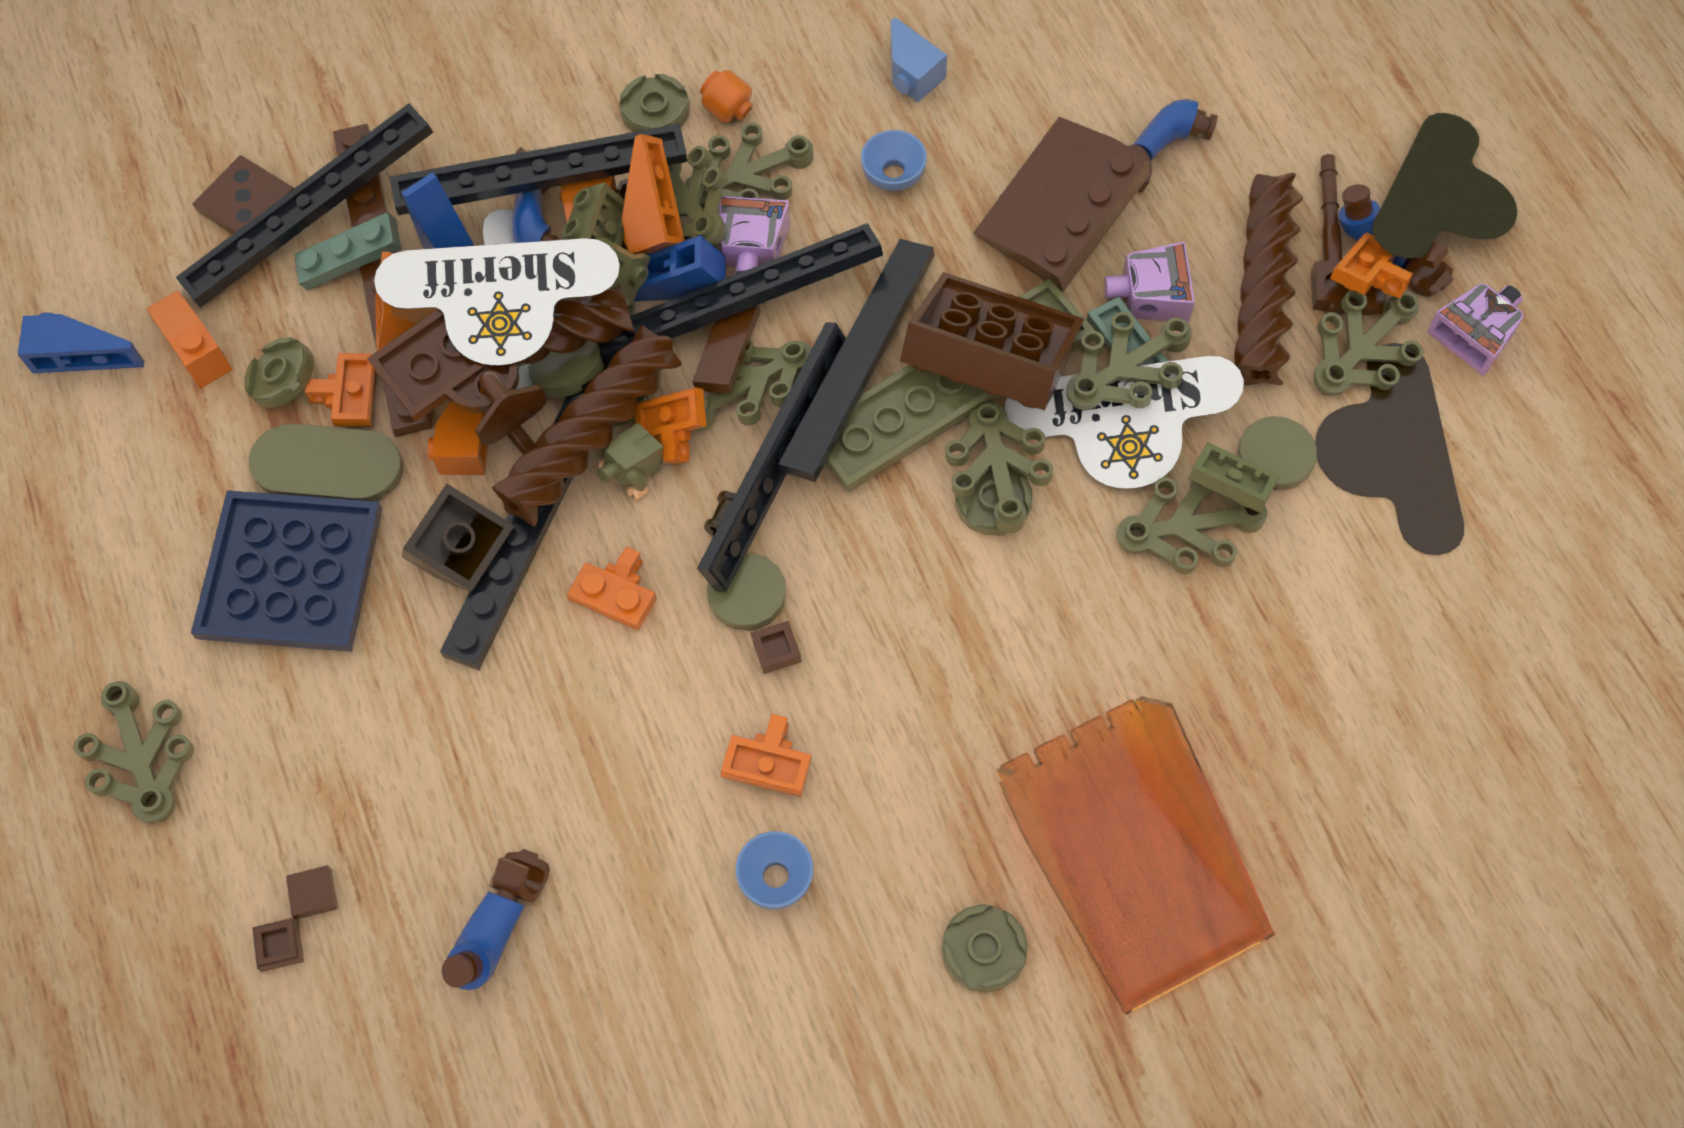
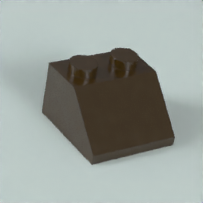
M446 483L403 547L402 558L441 581L472 592L513 530L514 525Z

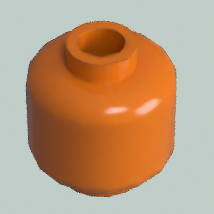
M715 70L701 86L702 106L723 123H730L735 118L742 121L753 107V104L750 102L752 96L751 86L731 70H724L722 72Z

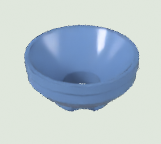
M887 130L872 136L864 145L861 153V165L866 178L875 186L891 191L909 188L919 181L924 173L927 162L926 150L921 141L914 135L900 130ZM896 165L901 167L904 173L900 177L890 178L883 171L888 166Z
M780 831L766 832L752 838L742 848L736 862V878L741 891L752 903L770 910L784 909L800 901L808 891L813 878V861L807 847L797 837ZM774 865L784 867L789 874L787 882L778 888L768 886L763 880L765 871Z

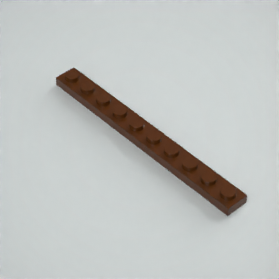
M368 123L333 131L337 156L371 132ZM380 173L346 198L352 228L388 212ZM381 258L360 267L375 347L376 287L374 280ZM382 380L391 427L395 437L433 428L430 412L415 422Z

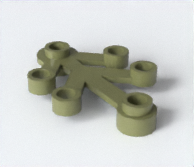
M754 122L746 123L741 128L742 142L729 170L724 172L727 174L728 181L722 191V196L759 199L757 191L772 195L777 200L788 199L792 195V181L789 177L778 175L773 179L759 176V174L786 163L795 169L808 167L814 158L812 143L804 136H794L786 143L785 148L749 162L755 148L762 143L763 135L759 124ZM749 133L757 134L754 137L747 136ZM722 135L714 136L708 142L709 152L713 156L709 168L714 166L719 168L722 160L730 155L729 140ZM717 146H723V147H724V148L721 149V150H716V149H714V148L717 147ZM691 176L685 181V184L688 188L690 186ZM734 184L746 187V189L741 190L739 193L725 188ZM781 185L787 187L784 190L776 189V187ZM704 186L705 189H703L700 203L702 208L705 207L709 188Z
M696 146L688 155V163L693 167L689 188L679 176L682 169L681 163L669 165L668 169L674 195L678 200L676 204L679 217L689 216L693 223L681 224L684 239H691L701 235L715 247L721 243L726 234V225L718 214L722 191L727 184L728 177L718 167L709 168L713 160L712 154L704 147ZM704 186L709 188L703 210L700 203Z
M1349 290L1341 300V308L1345 312L1348 351L1341 358L1339 356L1337 334L1343 328V319L1337 313L1329 312L1319 320L1317 330L1322 338L1323 361L1314 370V383L1320 392L1326 395H1339L1345 392L1350 385L1377 386L1381 390H1389L1400 378V373L1395 366L1384 364L1377 371L1352 368L1359 361L1399 362L1404 366H1413L1422 358L1423 348L1418 342L1413 340L1404 342L1402 346L1376 345L1396 324H1407L1418 313L1419 302L1413 293L1405 291L1401 298L1392 296L1385 305V314L1363 334L1362 309L1367 304V297L1357 291ZM1349 298L1355 299L1359 306L1352 305ZM1401 302H1404L1409 307V309L1403 307ZM1325 321L1333 323L1335 330L1329 329ZM1405 349L1411 350L1414 353V358L1409 357ZM1329 371L1334 372L1339 379L1332 378ZM1381 373L1388 374L1391 382L1384 380Z
M1128 312L1116 313L1111 321V332L1114 335L1109 366L1096 374L1097 356L1103 352L1104 337L1098 331L1084 333L1081 338V351L1083 352L1081 373L1072 377L1067 384L1066 395L1068 400L1079 410H1091L1101 401L1131 404L1135 408L1147 407L1151 403L1153 392L1148 383L1161 384L1168 389L1176 388L1182 382L1183 369L1174 362H1167L1161 368L1140 365L1165 349L1170 352H1181L1187 349L1192 334L1190 325L1182 318H1171L1163 324L1159 335L1126 355L1128 338L1134 330V317ZM1124 322L1128 324V326L1120 327L1117 324ZM1090 341L1097 342L1098 345L1089 346L1087 345V343ZM1174 373L1177 377L1168 378L1165 374ZM1117 380L1136 382L1129 389L1109 386ZM1081 388H1089V389H1091V390L1086 392V391H1082V390H1080V389H1081ZM1142 392L1146 394V397L1138 398L1134 394Z
M750 340L742 364L749 363L752 360L769 363L762 367L741 366L731 394L716 392L707 398L704 397L707 427L696 429L695 431L710 428L716 420L715 410L747 392L746 400L741 401L737 405L736 412L740 423L743 425L756 424L761 418L760 407L769 381L780 373V380L769 387V395L773 405L782 407L812 347L803 341H792L786 343L781 348L754 347L752 340Z
M986 402L970 412L969 424L971 427L962 438L950 441L945 447L947 463L951 466L959 467L967 463L969 452L982 438L985 439L986 448L969 469L958 472L953 476L952 491L959 498L971 497L975 493L977 483L991 468L999 500L994 508L995 526L1002 532L1015 533L1025 525L1026 509L1022 502L1014 497L1007 466L1029 477L1030 481L1037 486H1045L1052 481L1053 466L1044 459L1032 461L1003 445L1000 435L1022 445V449L1026 453L1036 455L1044 450L1045 434L1037 428L1024 430L1007 420V413L1001 405L994 402ZM1036 439L1039 442L1032 444L1029 443L1028 440ZM954 451H961L963 454L955 456L951 453ZM1038 470L1046 471L1047 474L1038 475L1035 472ZM962 482H967L970 484L968 487L958 486V484ZM1013 510L1016 512L1009 514L1004 511Z
M1164 477L1156 481L1153 496L1139 516L1126 517L1120 522L1116 536L1120 546L1127 552L1139 554L1148 550L1172 564L1178 573L1190 574L1195 570L1198 563L1197 552L1190 547H1182L1177 550L1160 538L1174 536L1211 557L1217 566L1228 567L1233 564L1237 555V548L1234 543L1228 540L1216 542L1199 531L1236 525L1243 532L1253 533L1260 530L1264 525L1267 509L1264 505L1261 513L1258 512V515L1252 516L1245 511L1249 507L1238 504L1236 508L1193 515L1204 497L1210 496L1213 490L1202 488L1196 482L1191 481L1190 491L1171 519L1155 522L1164 505L1170 504L1175 500L1178 491L1176 482L1171 478ZM1159 488H1169L1172 493L1164 495L1160 493ZM1138 529L1144 535L1136 537L1131 534L1130 530ZM1220 549L1227 550L1231 556L1223 558L1217 551ZM1186 556L1191 559L1192 564L1184 565L1179 561V558Z
M116 681L110 683L102 692L101 702L104 708L115 716L126 752L103 744L100 739L91 733L82 734L76 739L74 751L86 761L98 760L134 773L138 788L115 781L114 777L104 769L92 770L86 776L85 786L96 796L108 795L132 804L134 815L145 823L161 822L167 819L174 809L175 797L171 787L184 762L192 757L194 752L193 744L183 735L170 737L165 743L164 748L165 753L169 757L156 779L151 767L172 727L180 722L182 711L171 700H163L157 703L153 709V717L156 721L143 744L133 714L139 704L138 693L126 682ZM122 691V696L118 700L112 701L114 695ZM173 709V713L169 718L162 719L164 711ZM94 742L93 749L84 753L86 744ZM184 743V750L179 754H174V748ZM101 777H106L104 785L100 788H95L96 781ZM156 795L157 802L151 807H146L148 800Z

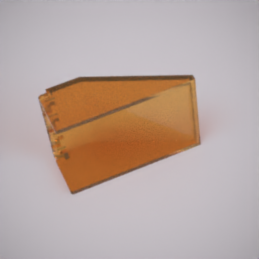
M1144 696L1135 699V701L1130 699L1107 711L1106 716L1111 725L1108 728L1103 718L1099 715L1071 729L1070 735L1074 742L1072 746L1067 737L1061 734L1034 748L1033 751L1038 761L1037 764L1034 765L1032 758L1026 752L1000 765L1001 768L996 770L1001 780L998 784L1023 839L1122 1012L1126 1015L1275 935L1173 704Z

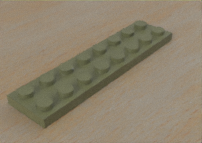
M1050 278L1020 296V298L1084 318ZM1085 318L1072 351L1081 346V338L1084 333L1095 331ZM908 365L862 393L825 464L844 489L850 492L969 417L971 411L982 404L993 402L1001 396L990 395L977 387L965 383H955L947 377L930 371H920L912 365Z

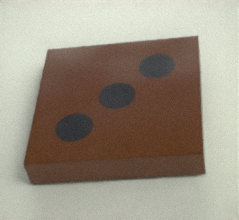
M239 155L192 204L197 212L234 234L292 191L294 187L242 155Z

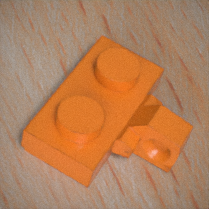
M1367 232L1364 233L1337 264L1330 279L1342 284L1349 290L1357 291L1363 295L1373 285L1374 288L1381 289L1385 294L1401 298L1409 286L1413 273L1394 265L1392 261L1396 255L1383 249L1375 240L1374 235Z
M338 353L336 374L328 375V379H310L307 383L305 394L309 403L325 404L326 408L332 409L331 421L333 426L372 427L377 372L367 358L374 353Z
M694 387L637 403L635 424L639 423L664 446V463L679 465L689 462L690 444L688 441L691 440L690 431L707 427L703 389Z
M627 546L618 558L616 565L609 562L605 570L585 562L567 593L568 600L637 631L641 628L657 597L655 592L639 585L641 576L636 573L643 563L640 557L641 553Z
M771 714L766 735L757 733L754 740L731 735L720 775L725 779L801 798L812 756L808 753L792 750L793 743L785 740L789 726L788 718Z

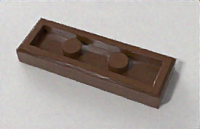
M759 305L714 322L692 381L694 387L707 392L732 393L761 311Z

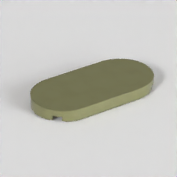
M284 424L268 430L255 442L249 455V469L255 481L263 490L270 494L377 501L381 499V495H384L387 491L390 493L398 485L403 473V460L395 443L380 432Z

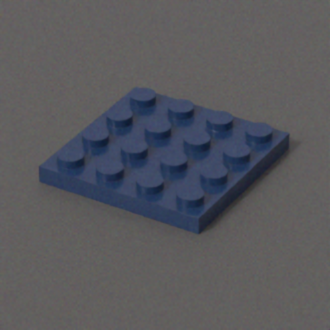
M227 490L191 634L195 639L352 652L382 513L380 503L376 501Z

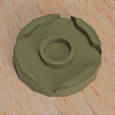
M655 74V77L646 78V75L638 77L629 83L620 95V114L624 124L632 132L680 124V127H682L689 116L690 103L685 87L677 79L664 74Z
M292 337L279 338L268 343L261 349L264 354L260 356L258 361L253 358L248 365L244 378L245 391L253 401L265 408H277L291 402L303 391L311 378L314 369L313 354L306 345Z
M587 341L583 347L571 353L560 354L550 352L541 361L530 365L529 376L534 385L541 386L546 397L563 398L579 393L583 390L582 385L588 381L591 382L596 375L602 372L604 369V358L597 344Z
M1271 416L1259 419L1247 427L1238 445V456L1279 475L1273 490H1276L1277 487L1291 489L1297 487L1309 477L1316 463L1317 447L1312 435L1302 424L1289 418Z
M1007 466L1014 497L1025 506L1026 521L1032 507V488L1025 475ZM990 468L977 483L975 493L971 497L959 498L955 495V507L960 519L971 530L983 535L1001 536L1007 534L1000 531L994 523V508L999 500ZM967 482L958 484L960 487H968L970 485ZM1007 510V511H1004V512L1011 514V513H1014V512H1016V511Z
M747 553L726 593L715 591L709 583L707 584L708 603L715 617L727 627L757 630L770 624L781 613L786 598L785 579L778 566L767 557Z
M980 904L965 908L951 919L944 932L941 952L945 968L957 983L972 991L989 993L1004 989L1017 979L1026 962L1028 944L1024 929L1012 914L999 908H993L991 905Z

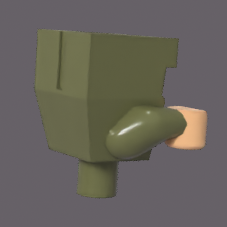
M637 423L620 433L610 445L605 447L602 452L603 458L598 461L599 469L597 474L604 483L615 478L623 486L632 484L627 488V493L630 497L634 495L633 500L636 501L648 493L646 476L650 474L653 476L660 471L664 446Z

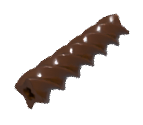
M1293 172L1280 176L1257 174L1250 189V213L1246 225L1247 244L1243 256L1245 273L1240 288L1242 305L1237 320L1239 338L1234 352V363L1241 372L1244 380L1243 385L1245 386L1257 383L1282 385L1283 382L1277 372L1290 360V354L1283 347L1280 339L1292 328L1293 322L1285 314L1282 307L1296 293L1285 275L1297 264L1298 258L1291 252L1287 244L1301 230L1300 226L1292 219L1290 213L1303 200L1302 195L1292 186L1296 174Z
M620 284L614 289L608 288L603 293L579 297L577 300L570 298L560 299L554 306L552 329L543 346L530 357L517 363L533 364L544 359L550 352L560 354L571 353L583 347L587 341L606 343L620 336L624 330L634 332Z
M641 326L632 342L625 345L615 354L608 368L596 375L587 385L583 395L576 398L566 407L559 421L541 434L533 450L521 456L512 466L507 478L499 481L492 487L493 491L502 500L504 510L508 514L518 516L535 527L538 521L539 506L556 503L561 498L564 478L575 477L586 471L589 450L602 449L611 443L613 423L626 422L634 418L637 410V397L655 394L659 390L661 370L674 369L682 365V362L673 351V343L670 337L657 335L645 326Z

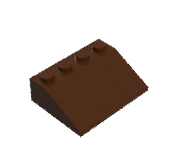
M1059 116L974 231V235L1044 281L1050 278L1063 293L1148 178V158L1115 138Z
M943 272L908 322L900 362L912 365L920 371H930L947 377L955 383H965L977 387L990 395L1003 396L1018 401L1025 407L1038 408L1045 411L1056 390L1083 325L1084 318Z

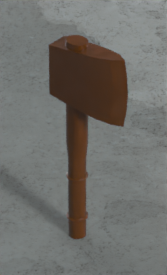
M1325 154L1320 158L1323 201L1321 209L1323 210L1324 221L1322 232L1324 261L1314 262L1311 271L1313 310L1326 311V313L1334 312L1342 315L1345 312L1341 308V300L1349 289L1330 279L1334 268L1342 260L1341 230L1338 219L1340 205L1337 200L1336 181L1338 172L1336 170L1335 156ZM1372 285L1365 294L1367 304L1362 309V315L1383 314L1385 293L1379 288H1374ZM1349 298L1352 305L1359 306L1355 299Z

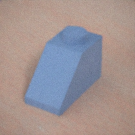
M896 17L891 20L892 84L900 93L909 95L919 102L946 78L947 54Z

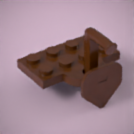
M440 309L367 358L371 366L415 422L446 400H450L459 409L472 413L487 412L475 429V433L483 445L494 444L507 435L522 455L533 450L535 443L521 425L536 415L545 405L547 398L544 390L540 385L516 389L519 383V366L517 362L507 365H487L475 362L461 354L448 336L444 313ZM481 388H482V390H483V392H484L485 395H483V394L480 393V389H481Z

